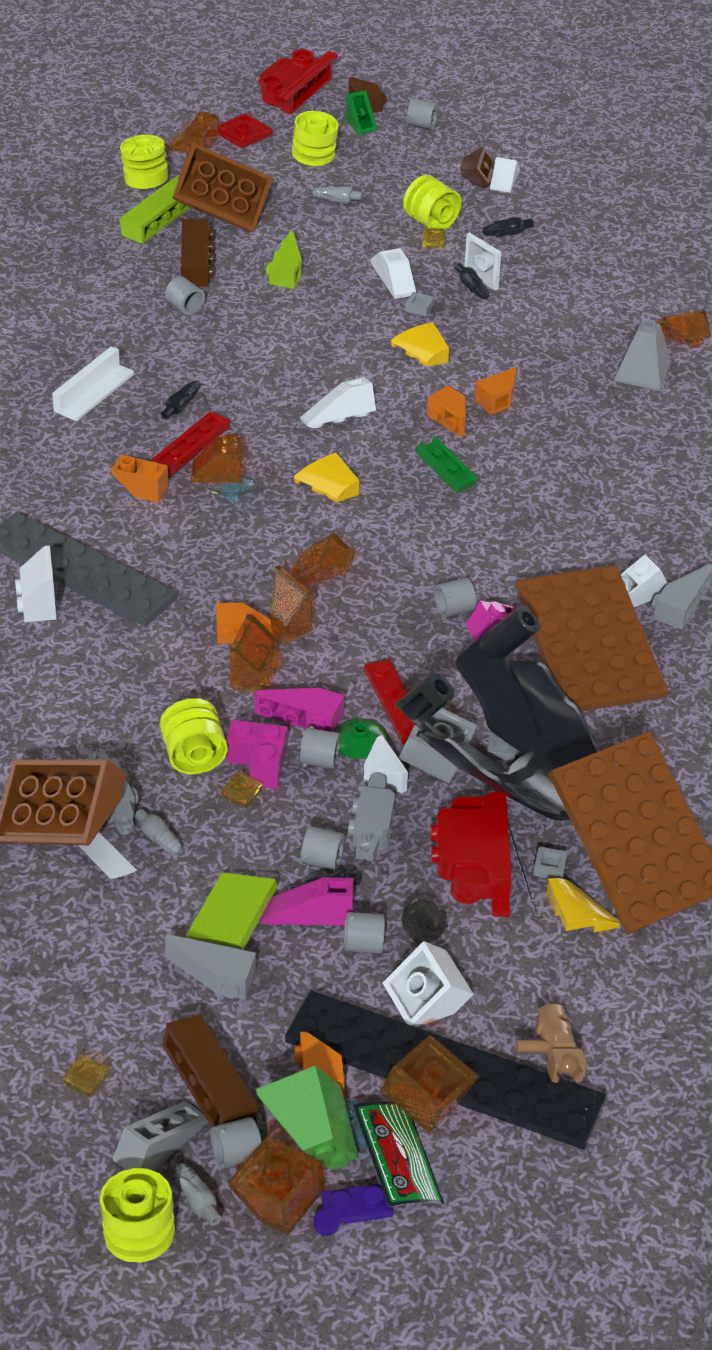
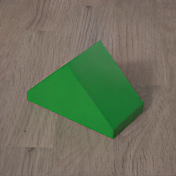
M366 90L346 95L345 120L358 135L378 130Z

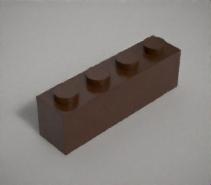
M182 219L181 276L197 287H209V278H213V228H209V219Z
M201 1014L167 1023L162 1046L211 1127L248 1117L253 1118L255 1121L259 1112L257 1098L253 1094L251 1095L244 1084L242 1074L236 1071L229 1059L228 1052L220 1046L215 1038L212 1027L207 1025Z

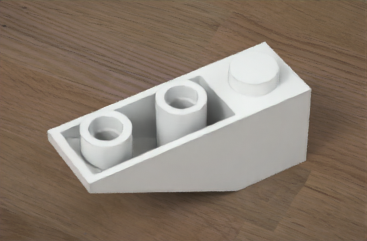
M362 377L340 383L303 414L300 420L307 427L319 428L324 425L323 423L331 421L334 423L343 422L347 417L367 416L369 412L376 411L372 382Z
M646 555L642 556L621 574L634 607L654 599L657 593L660 594L668 584L661 570Z

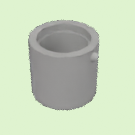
M412 98L407 112V124L433 129L438 116V103Z
M178 276L166 287L165 298L184 314L191 315L201 309L205 301V294L203 290L188 279Z
M468 578L435 585L434 587L435 604L443 618L475 610L477 605L476 594Z
M313 726L306 728L301 744L300 764H303L304 767L313 765L335 769L340 749V733L317 730Z
M309 826L302 845L301 863L337 871L344 852L345 834Z
M347 912L344 925V952L381 954L384 942V914Z
M248 1117L211 1128L210 1139L213 1154L218 1166L222 1170L262 1158L261 1137L253 1118Z

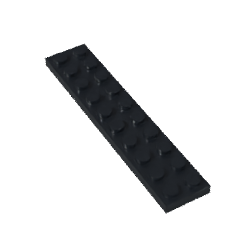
M312 990L309 992L285 1035V1043L295 1046L300 1045V1032H308L339 1053L344 1064L583 1150L587 1146L606 1101L607 1094L562 1078H559V1081L554 1083L551 1081L548 1073Z

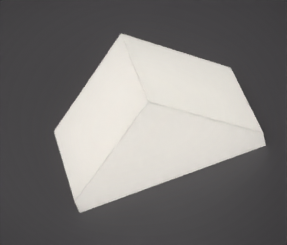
M496 157L490 189L511 193L520 172V167L516 160Z
M382 735L378 736L364 763V783L368 784L370 775L380 773L386 777V789L401 793L406 792L408 772Z

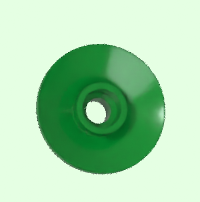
M349 719L340 723L333 731L341 735L339 752L350 758L367 759L378 736L382 735L388 743V734L384 727L370 719Z

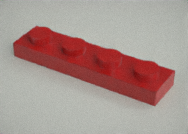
M210 411L150 461L168 465V476L171 477L230 428V420Z
M390 659L365 664L364 672L403 745L406 743L414 723L395 704L408 692Z

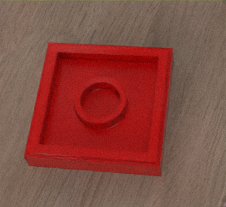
M244 113L215 126L214 133L243 149L273 135V129Z

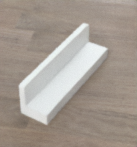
M111 346L52 393L54 412L78 421L134 375V371L120 365L119 349Z

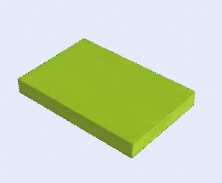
M222 872L186 934V938L244 950L278 887L276 879Z

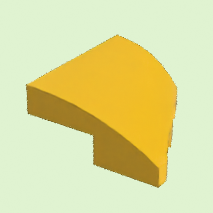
M433 322L413 327L391 339L393 347L400 346L406 350V355L418 359L425 366L448 362L449 347Z
M337 453L327 455L311 463L294 476L295 483L304 482L312 486V491L325 494L329 499L336 502L359 495V479Z
M561 878L548 879L547 897L555 915L560 916L566 931L585 927H592L593 932L620 928V922L616 917L575 884Z

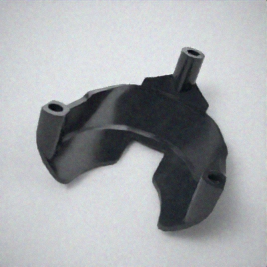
M519 606L463 651L456 660L458 671L471 687L484 711L486 723L490 731L523 753L512 765L505 769L472 745L450 738L426 722L454 698V689L443 675L432 673L401 698L395 706L421 730L419 736L454 766L547 818L566 821L570 820L548 774L556 768L599 752L578 706L566 697L546 665L538 661L506 660L505 657L538 632L541 626L527 606Z

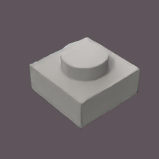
M412 292L405 303V312L427 316L434 305V297Z
M490 731L487 757L515 761L516 749Z
M539 846L533 876L563 879L568 851Z

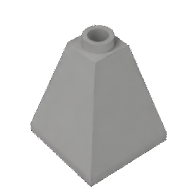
M650 319L641 321L614 381L658 391L661 390L671 366V359L660 324Z

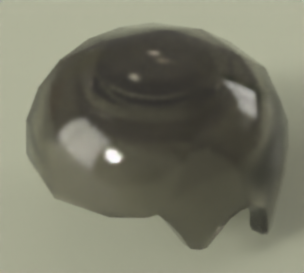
M426 898L414 899L403 909L401 916L402 927L408 937L420 943L423 941L431 943L437 940L448 927V924H446L447 913L440 910L434 902Z

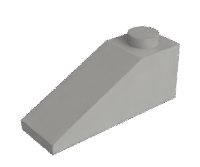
M708 564L667 584L660 594L657 593L651 606L652 609H655L653 619L683 630L712 584V564Z
M166 934V958L215 993L222 994L231 999L240 998L246 1000L256 973L255 952Z
M183 1101L124 1127L113 1161L124 1168V1170L143 1168L154 1171L193 1137L208 1120L202 1112L188 1102Z

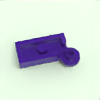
M380 1183L321 1192L323 1209L315 1214L313 1227L319 1234L330 1236L338 1231L340 1222L350 1224L393 1217V1207L388 1206Z

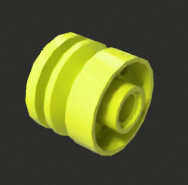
M320 111L300 113L294 122V138L291 150L293 157L298 162L309 166H321L330 163L335 156L339 126L337 120L332 115Z
M137 135L121 143L120 153L124 164L123 174L128 186L137 189H149L160 186L168 180L169 173L165 160V143L162 138L154 135Z
M423 175L414 180L407 189L403 199V208L407 215L431 231L440 232L449 228L458 217L461 209V197L459 193L444 185L433 176Z
M199 698L185 699L174 703L162 714L159 726L171 765L178 772L185 774L208 772L220 765L225 759L228 746L216 709L209 701Z
M143 1168L124 1170L109 1178L101 1189L99 1199L103 1219V1236L107 1249L115 1257L126 1262L142 1263L156 1259L165 1253L174 1241L173 1197L169 1182L160 1173Z

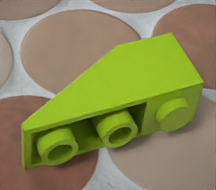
M290 231L287 237L282 239L279 250L275 251L272 262L267 264L266 275L269 276V284L295 289L301 279L302 259L294 232Z

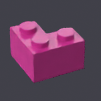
M231 720L226 739L228 746L227 762L249 765L250 786L278 789L287 752V726Z

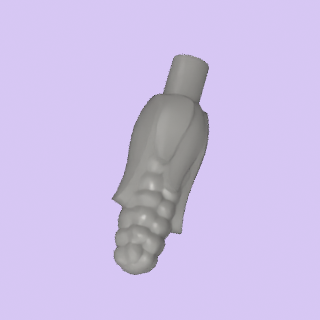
M330 185V187H318L312 190V195L318 199L321 198L342 204H348L351 200H362L363 192L353 191L348 186L334 187Z
M143 809L137 810L135 818L141 823L140 828L142 832L152 841L163 847L164 850H167V852L175 855L179 854L182 850L181 844L168 829L169 826L159 816L149 815Z
M185 1163L176 1165L175 1174L194 1214L198 1217L205 1216L211 1226L219 1224L222 1217L216 1210L217 1200L213 1192L205 1182H202V1179L190 1166Z

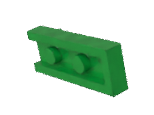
M437 437L432 438V442L424 446L422 444L417 445L416 453L419 455V458L425 461L455 492L459 493L477 483L478 478Z

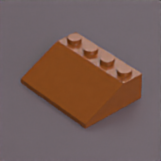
M192 143L181 168L172 199L254 233L273 177Z
M13 759L0 806V843L90 845L120 801L126 773L108 760Z

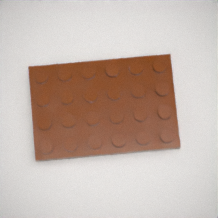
M617 565L516 581L515 588L522 606H527L541 625L539 631L533 636L544 665H546L566 697L577 705L581 712L667 697L668 689Z
M651 731L556 768L548 774L627 934H631L712 898V852Z

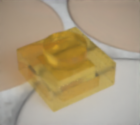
M444 228L422 229V247L444 248Z
M237 772L222 789V797L247 808L262 791V782Z
M81 1054L63 1076L64 1085L91 1098L109 1076L108 1067Z

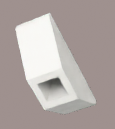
M401 248L382 251L371 258L372 266L394 299L408 297L412 292H416L409 260Z

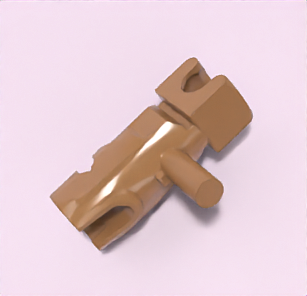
M547 1004L538 1009L539 1020L535 1021L536 1034L540 1039L516 1040V1052L546 1053L548 1058L547 1071L552 1082L557 1083L559 1081L558 1074L565 1072L569 1073L575 1082L580 1083L584 1078L587 1064L583 1050L577 1049L571 1026L567 1022L568 1017L564 1007L558 1004Z

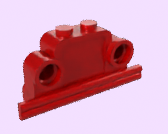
M298 49L292 52L291 59H278L259 76L258 84L261 85L262 101L281 107V111L285 113H294L331 80L332 61L338 57V54L327 51L320 58L313 57V52L310 50Z
M490 792L485 797H458L451 803V808H445L438 812L437 824H431L430 841L436 842V846H431V864H437V874L440 878L453 881L451 884V895L456 901L472 904L480 899H491L493 917H510L512 876L506 795L501 792Z

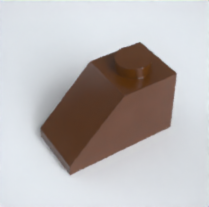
M349 77L348 94L366 90L372 112H383V104H386L385 92L381 91L378 84Z
M483 146L463 158L460 166L461 174L473 185L487 186L494 170L495 161Z

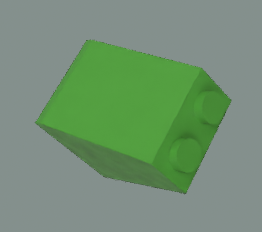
M316 1065L256 1089L258 1097L299 1147L326 1168L341 1169L347 1166L349 1161L359 1158L342 1088Z

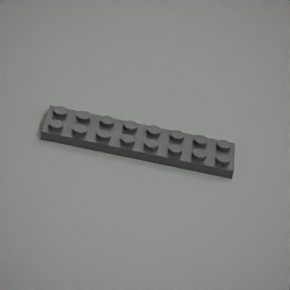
M17 511L0 524V554L24 565L44 546H50L53 581L144 627L178 599L177 591Z

